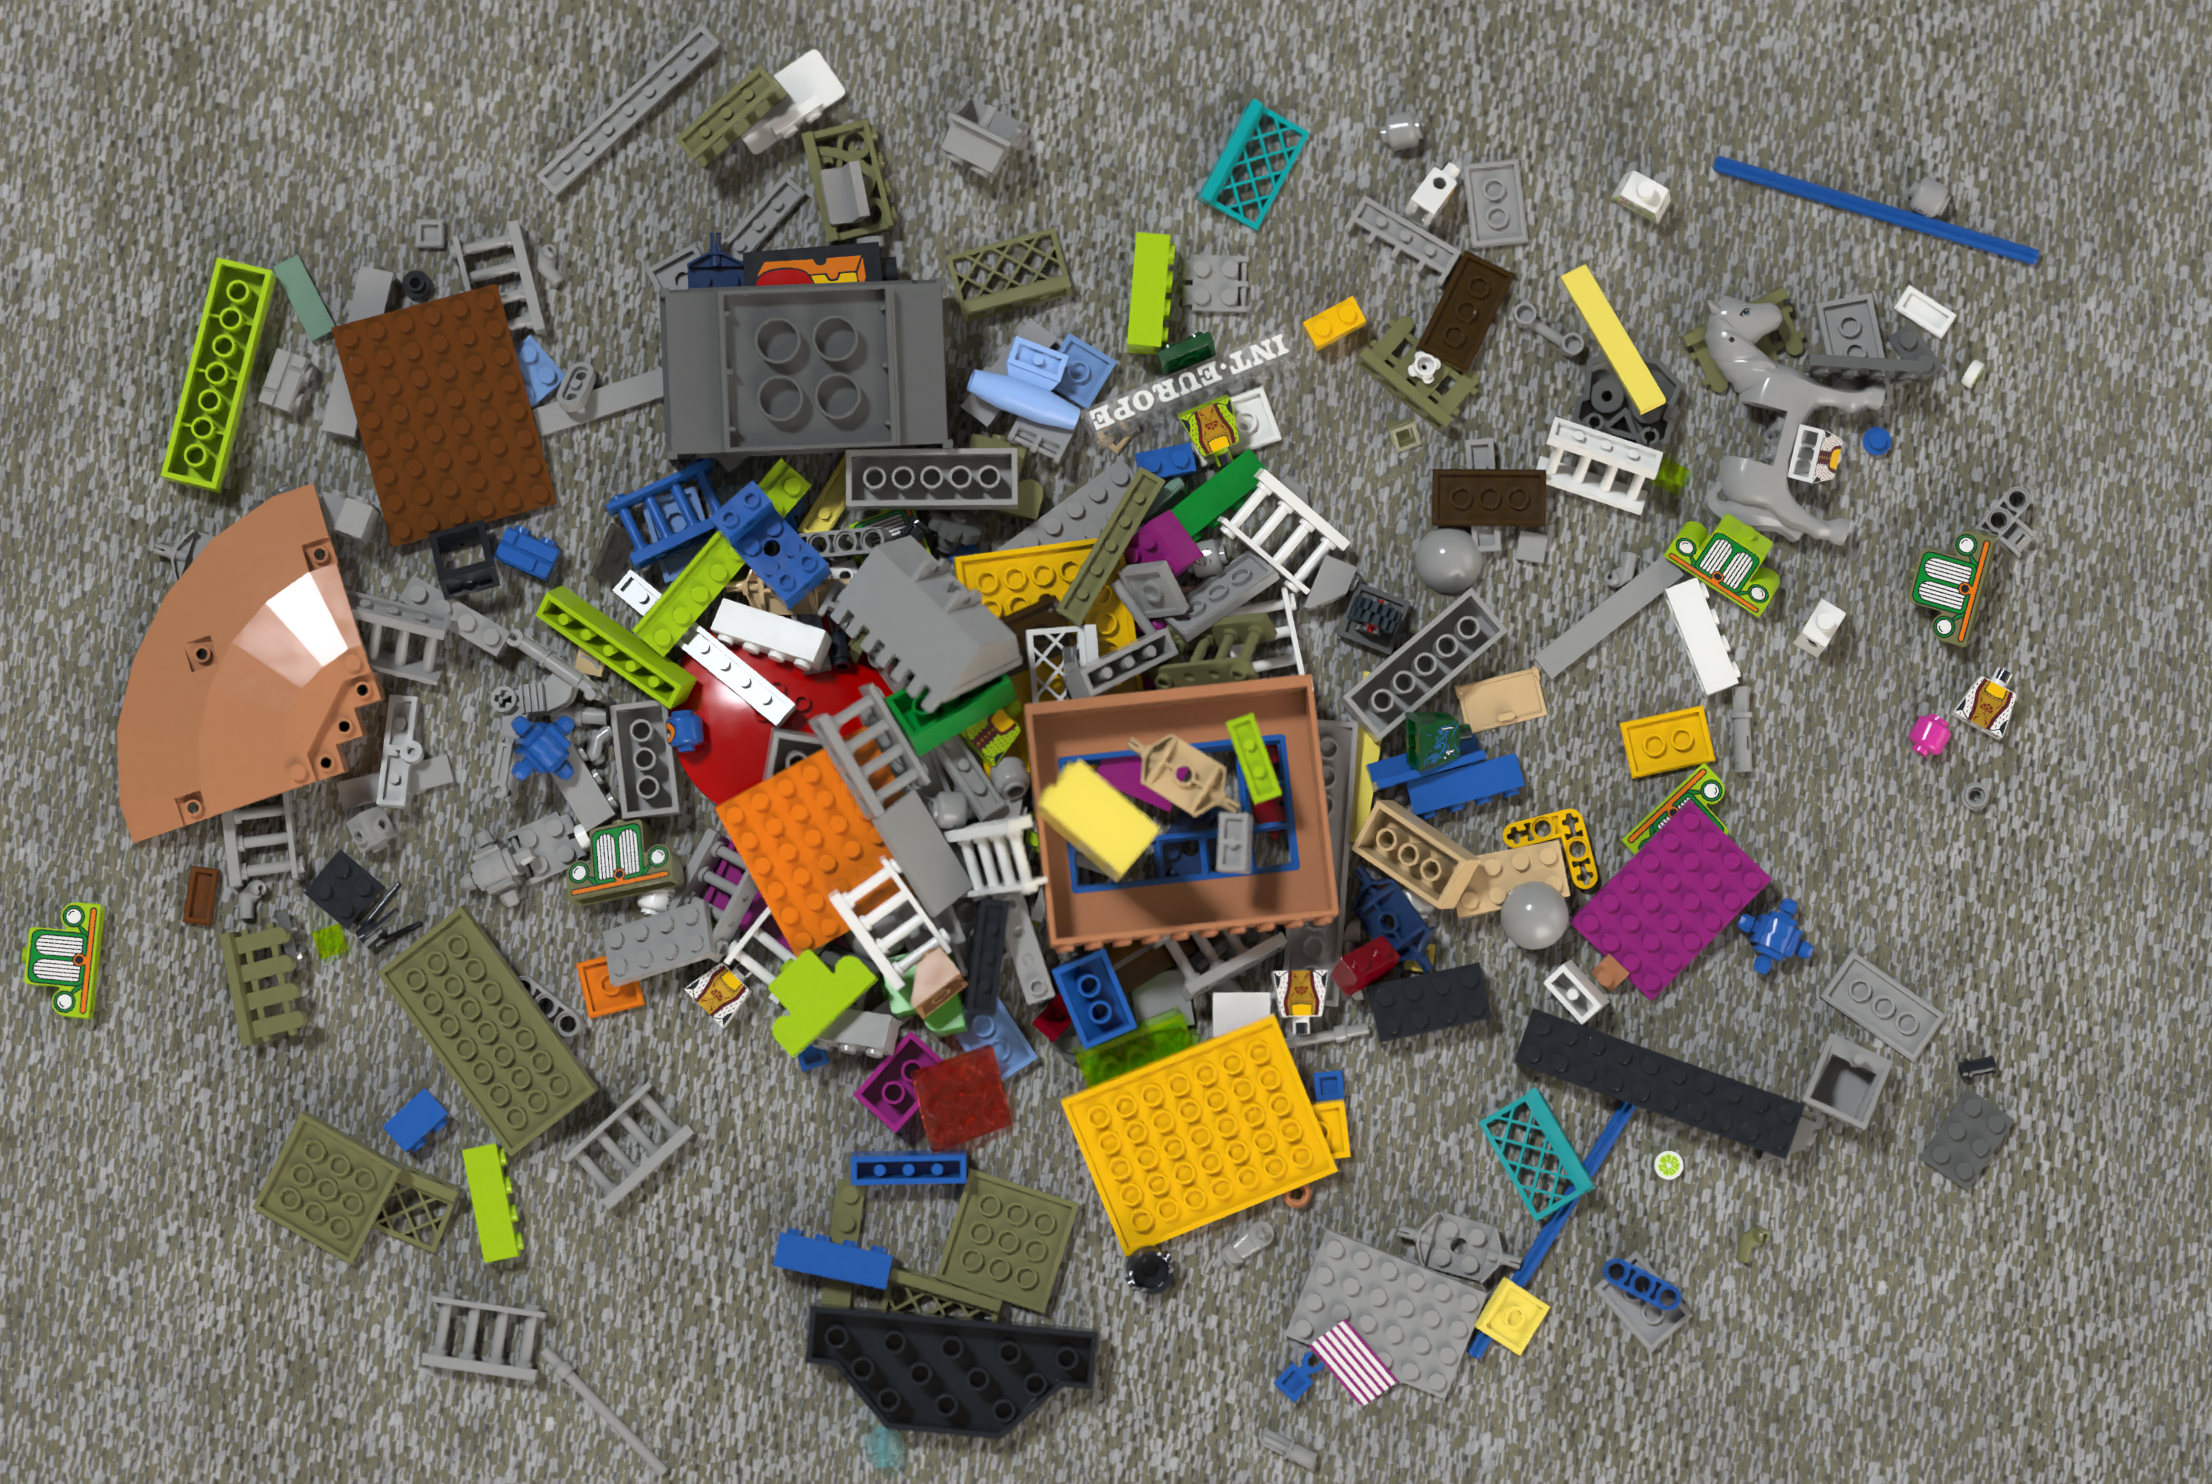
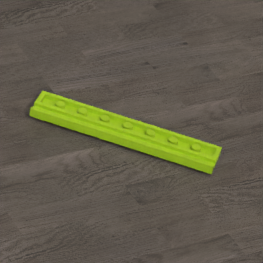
M782 458L777 460L757 484L772 501L775 510L783 518L812 486L791 466L786 464ZM716 531L631 631L661 657H664L744 565V560Z

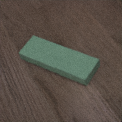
M297 254L274 266L273 269L311 342L313 343L332 333L331 327H335V324L299 255Z

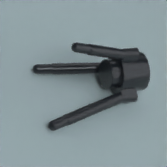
M397 882L371 914L360 923L361 928L355 932L366 948L371 949L374 945L380 948L385 943L423 925L422 921H418L382 937L386 933L382 926L391 920L399 910L394 908L378 922L374 919L401 887V882Z

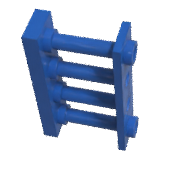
M710 458L693 460L687 465V468L628 495L624 493L616 495L610 499V503L606 504L610 517L619 514L635 547L633 553L629 554L635 571L712 537L717 531L713 527L710 518L703 521L696 519L681 487L682 484L696 478L712 511L711 516L716 513L722 505L706 474L713 471ZM669 490L687 524L684 530L677 533L670 530L655 499L656 496ZM643 501L660 534L659 541L651 545L644 542L629 508Z

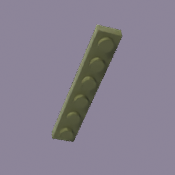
M1140 466L1055 611L1056 614L1079 627L1081 626L1164 485V479Z
M837 1179L830 1231L831 1243L843 1245L844 1239L858 1242L866 1185H851V1180ZM824 1277L821 1303L850 1306L853 1283Z

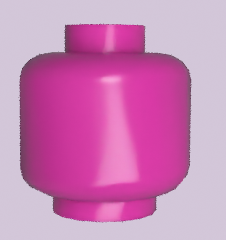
M1929 713L1928 716H1920L1908 735L1909 740L1914 744L1912 750L1923 757H1927L1928 754H1940L1951 736V732L1948 729L1949 723L1932 713Z

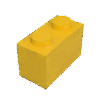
M1351 296L1304 321L1302 329L1316 352L1365 326L1366 319L1354 297Z

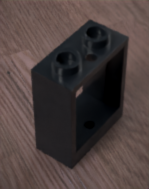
M484 519L429 534L438 581L445 601L500 586L492 545ZM482 544L485 561L445 571L442 554Z

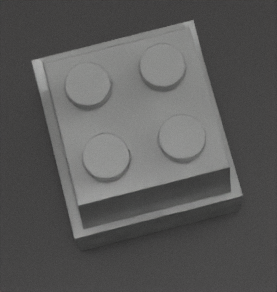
M966 96L948 116L953 121L941 148L946 152L945 157L960 166L966 162L972 165L970 168L972 172L986 179L989 174L996 177L1010 150L1017 148L1028 125L998 111L997 108L989 104L985 105Z
M1830 1032L1799 1102L1861 1131L1866 1130L1893 1061Z

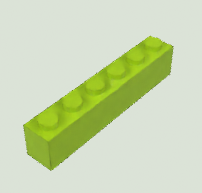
M562 585L546 592L535 616L667 708L672 709L686 702L697 681L696 677L666 656L661 657L643 640Z

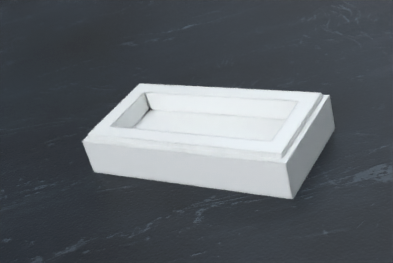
M1908 285L1893 310L1940 340L1956 317V314Z

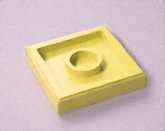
M1503 1277L1474 1326L1511 1351L1521 1355L1550 1306Z

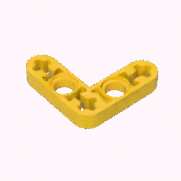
M1565 809L1514 822L1505 827L1502 833V840L1507 847L1512 849L1561 838L1573 884L1578 889L1587 890L1592 888L1597 882V870L1581 813L1577 810ZM1566 814H1570L1572 818H1577L1578 822L1574 824L1575 833L1581 831L1582 836H1574L1566 840L1565 835L1571 834L1569 826H1563L1562 821L1566 819ZM1545 821L1550 825L1548 836L1540 837L1535 833L1534 827L1537 822ZM1524 824H1530L1529 830L1534 840L1528 841V835L1520 837L1518 844H1515L1511 839L1508 840L1507 835L1511 833V828H1515L1517 832L1527 830ZM1579 841L1584 844L1585 853L1583 856L1574 857L1570 854L1569 846L1572 842ZM1588 858L1590 864H1584L1586 873L1592 874V878L1588 880L1589 884L1584 885L1583 881L1577 880V876L1581 874L1579 865L1573 868L1572 862H1581Z

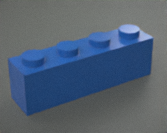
M1516 753L1412 780L1404 784L1412 813L1420 816L1422 820L1438 816L1436 811L1446 808L1448 813L1465 809L1464 804L1475 801L1476 806L1492 802L1491 796L1502 794L1503 798L1512 797L1520 794L1519 789L1525 786Z
M966 1149L851 1151V1185L966 1183Z
M787 1228L786 1233H779L773 1266L887 1289L893 1255L888 1254V1248L872 1245L871 1251L860 1249L859 1242L845 1239L843 1240V1245L831 1243L832 1237L815 1234V1238L811 1239L803 1237L804 1231Z

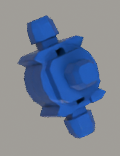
M564 715L557 719L554 724H546L545 722H535L532 724L526 717L517 716L511 722L512 729L517 735H520L515 742L519 748L514 753L521 761H517L511 769V774L517 780H524L532 772L536 773L537 771L540 774H551L553 772L563 780H568L574 774L573 767L566 760L570 754L566 748L571 746V742L564 736L568 735L574 728L575 723L571 718Z
M1785 898L1781 901L1778 907L1779 913L1769 911L1768 915H1759L1757 921H1755L1756 917L1742 914L1737 921L1736 926L1746 933L1751 932L1748 942L1754 944L1752 951L1760 954L1759 957L1755 958L1753 971L1761 975H1766L1773 965L1771 960L1781 962L1783 958H1792L1794 952L1795 956L1805 959L1810 958L1813 953L1814 947L1812 944L1805 940L1799 941L1803 932L1796 929L1798 922L1791 919V916H1795L1797 910V902L1792 899Z

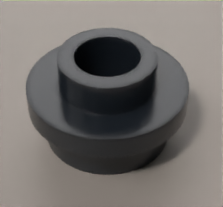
M420 270L408 272L402 280L403 291L411 298H422L430 290V279ZM419 279L421 281L420 287L412 288L411 282Z

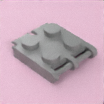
M1193 255V260H1183V281H1193V285H1183L1182 306H1192V312L1248 313L1246 288H1249V282L1246 281L1247 263H1250V257ZM1238 263H1241V281H1238ZM1238 288H1241V290H1240V306H1237V302H1238Z
M1018 416L1007 437V441L1012 443L1014 440L1031 448L1030 452L1035 453L1037 451L1054 459L1053 462L1058 464L1077 429L1079 420L1074 429L1070 430L1039 424Z
M555 812L505 834L507 840H511L516 850L520 849L516 836L519 837L522 847H532L536 858L530 863L535 877H532L528 865L524 866L527 887L568 870L572 863L579 861V858L587 855L580 847L576 838L570 840L568 835L574 833L575 826L569 813L559 816L558 812Z

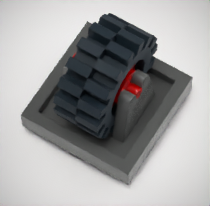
M1357 582L1337 636L1390 656L1411 602Z

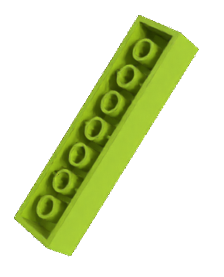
M217 257L160 475L166 481L221 494L277 278L272 270Z

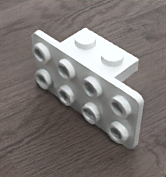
M815 49L809 51L774 75L789 95L741 136L752 154L757 155L783 137L784 139L791 137L799 130V126L805 122H813L822 115L821 112L844 97V87L819 51Z

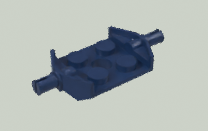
M714 232L709 233V252L687 263L688 288L745 286L743 262L723 252L721 249L722 233L716 232V244Z
M1216 805L1195 818L1192 817V814L1182 809L1166 834L1219 829V814L1223 807ZM1218 838L1208 839L1210 868H1212L1218 857ZM1185 841L1162 844L1166 877L1201 874L1200 850L1194 856H1187L1182 851V845ZM1153 852L1152 855H1151L1149 858H1150V860H1151V862H1152V864H1153V866H1154V868H1155V870H1156V867H1155V858H1154V852Z
M1363 864L1356 868L1353 872L1363 885L1360 887L1361 891L1354 901L1353 911L1358 919L1361 920V923L1372 939L1375 940L1383 935L1399 954L1400 958L1397 962L1405 960L1413 962L1416 960L1424 974L1434 969L1435 966L1426 956L1425 950L1435 927L1428 928L1398 885L1396 879L1391 877L1375 880L1370 876ZM1386 914L1394 918V928H1389L1385 924L1384 917Z

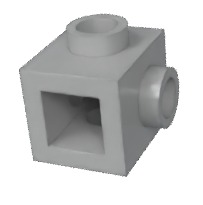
M377 806L363 811L346 822L360 853L371 849L373 853H377L389 846L388 841L397 835L383 807Z

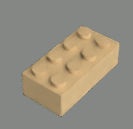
M1377 800L1351 848L1438 909L1455 908L1481 861L1480 858L1393 800Z
M1559 840L1477 855L1481 861L1456 904L1454 911L1456 919L1501 911L1507 894L1516 886L1530 881L1549 884L1557 889L1564 899L1568 898L1570 892Z

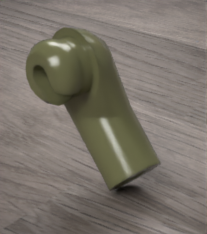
M1757 1226L1743 1233L1739 1239L1735 1260L1749 1263L1752 1249L1762 1243L1766 1244L1770 1240V1232L1762 1226Z

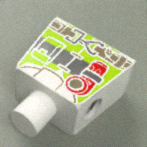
M1633 170L1624 174L1611 200L1658 225L1671 201L1669 189Z

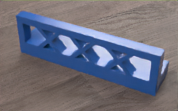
M1472 734L1471 740L1460 742V756L1458 759L1419 772L1407 765L1406 753L1367 764L1366 769L1373 792L1375 793L1403 785L1412 780L1476 764L1485 760L1487 756L1485 750L1480 751L1476 735Z

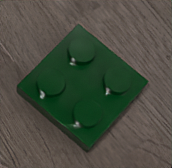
M1210 331L1204 334L1203 332L1194 333L1187 338V341L1179 344H1167L1160 352H1157L1160 371L1165 381L1217 360L1214 340Z

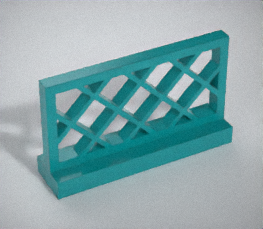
M1254 98L1251 99L1217 158L1196 200L1214 207L1243 225L1257 231L1310 132L1266 108L1260 101ZM1263 114L1273 119L1275 131L1261 134L1258 122ZM1279 123L1285 126L1286 128L1280 129ZM1255 130L1257 136L1251 137L1253 131ZM1292 130L1301 135L1296 146L1286 148L1281 132ZM1277 134L1281 150L1267 153L1263 137ZM1258 139L1262 155L1248 159L1245 146L1247 142ZM1293 150L1291 156L1288 158L1287 151ZM1242 153L1243 160L1237 162ZM1282 153L1286 165L1283 170L1272 173L1268 157ZM1264 158L1268 174L1253 178L1249 162ZM1245 163L1249 179L1235 183L1232 170L1234 166ZM1280 174L1279 178L1275 183L1274 176ZM1269 177L1272 190L1269 195L1259 197L1255 181ZM1229 178L1230 185L1224 186ZM1250 183L1255 199L1240 202L1236 186ZM1231 188L1236 204L1224 206L1216 201L1222 190ZM1267 199L1262 207L1260 200ZM1256 202L1259 214L1255 222L1244 217L1242 205ZM1237 207L1238 213L1231 209Z
M1534 1087L1527 1091L1524 1096L1478 1122L1536 1222L1584 1193H1589L1597 1188L1539 1088ZM1526 1102L1531 1111L1529 1122L1513 1120L1516 1108ZM1510 1112L1509 1118L1502 1117ZM1534 1117H1535L1537 1123L1539 1124V1126L1532 1125V1124H1533ZM1497 1119L1507 1121L1504 1138L1494 1136L1487 1125ZM1512 1123L1527 1126L1523 1143L1508 1139ZM1531 1128L1543 1131L1545 1135L1543 1148L1527 1144ZM1496 1140L1503 1141L1501 1148ZM1507 1142L1522 1146L1518 1163L1507 1160L1504 1152ZM1548 1142L1554 1151L1547 1149ZM1526 1147L1542 1151L1537 1168L1522 1164ZM1546 1153L1557 1155L1560 1160L1557 1173L1542 1169ZM1510 1164L1517 1166L1516 1172H1514ZM1521 1167L1536 1171L1532 1187L1520 1183L1518 1178ZM1563 1167L1568 1176L1561 1174ZM1541 1172L1556 1176L1552 1192L1536 1189ZM1560 1177L1571 1180L1576 1191L1568 1196L1556 1194ZM1524 1189L1531 1190L1530 1198ZM1535 1192L1551 1196L1548 1207L1539 1213L1533 1205ZM1555 1197L1562 1198L1561 1200L1554 1203Z

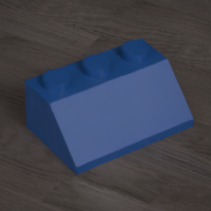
M1104 947L1087 950L1075 955L1051 970L1084 1050L1137 1028Z

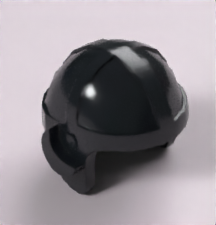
M1154 1245L1139 1247L1133 1251L1127 1260L1126 1273L1128 1276L1125 1277V1280L1134 1292L1138 1290L1146 1294L1161 1293L1172 1283L1174 1277L1173 1265L1176 1262L1167 1249L1163 1251Z

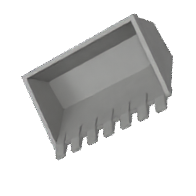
M910 535L874 547L847 587L837 597L840 603L831 614V618L837 624H840L851 612L855 617L846 629V633L851 638H856L867 627L870 632L861 643V648L867 653H871L882 642L885 647L876 658V662L882 668H886L895 657H898L901 661L891 673V677L896 682L901 683L912 671L916 676L906 691L913 698H916L927 686L931 692L921 705L927 712L931 713L942 701L946 702L1021 665L1023 657L1019 654L1016 635L981 603L982 594L975 588L970 592L949 572L950 564L945 558L941 557L937 561Z

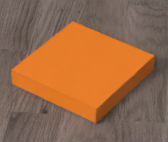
M606 956L576 963L589 1019L645 1005L639 980L619 987L610 985Z

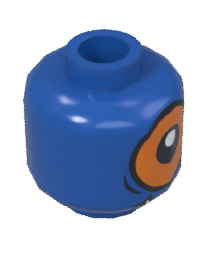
M694 710L672 712V717L666 720L667 743L672 747H678L679 753L695 751V745H699L704 741L703 721L699 715L694 713Z

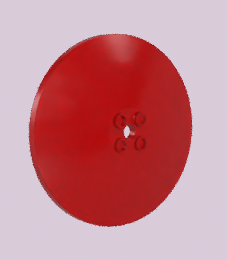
M827 610L825 615L821 617L823 630H826L829 636L836 632L846 633V629H842L840 624H837L831 618L833 612ZM779 615L791 619V615ZM709 627L706 631L715 639H717L715 634L710 629L711 627ZM848 635V639H847V640H848V644H849L850 640L852 639L849 635ZM733 644V646L724 645L797 706L795 711L782 724L781 729L815 734L808 721L816 715L825 713L828 716L834 717L863 698L859 690L863 685L873 683L874 686H877L882 691L885 698L893 694L877 669L870 664L866 654L861 657L857 664L852 661L850 668L847 670L838 671L831 665L830 671L803 675L802 669L794 666V662L784 660L783 663L770 659L768 654L762 652L756 655L742 649L743 646ZM831 645L828 650L829 659L832 657ZM686 653L680 667L696 677L697 681L686 702L669 709V717H672V712L694 710V713L699 715L703 721L704 741L699 745H695V751L679 753L678 747H675L684 771L692 783L704 796L718 806L762 782L771 728L777 727ZM859 715L839 727L838 733L841 738L863 727Z

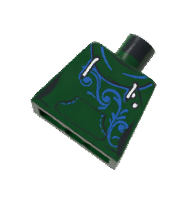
M1405 713L1406 763L1419 772L1458 759L1460 756V742L1472 739L1470 725H1459L1458 719L1449 713Z

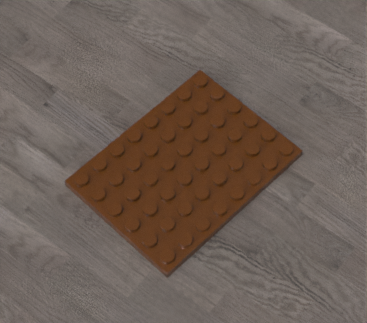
M497 284L331 327L392 547L429 538L431 533L484 519V522H489L557 503Z

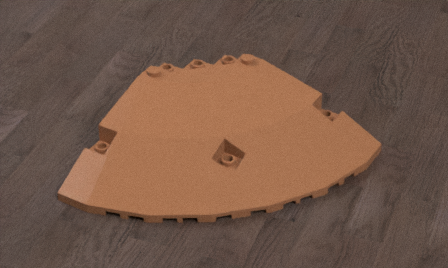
M314 483L271 497L214 537L165 595L134 657L117 727L119 803L133 843L351 771L342 744L369 735L360 708L386 700L387 697L378 672L372 671L340 573L339 561ZM318 549L325 551V558L322 560H318L315 557V552ZM202 648L208 653L207 657L203 660L197 656L198 650ZM362 684L368 687V693L364 696L361 695L359 686ZM342 721H347L350 724V729L347 732L342 731L343 727L340 726ZM324 757H328L332 761L329 768L325 767ZM192 802L197 803L199 806V810L196 813L189 811V804Z

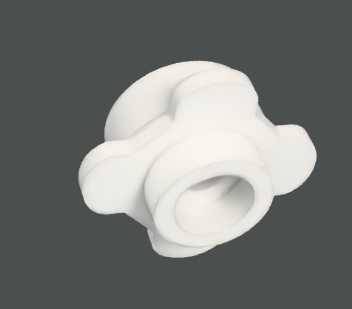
M1419 351L1414 356L1415 361L1413 365L1408 367V373L1410 376H1417L1424 383L1429 384L1433 382V375L1440 368L1441 363L1437 358ZM1422 365H1425L1427 369L1423 370Z

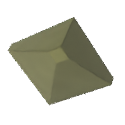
M1414 418L1385 422L1396 454L1422 445Z

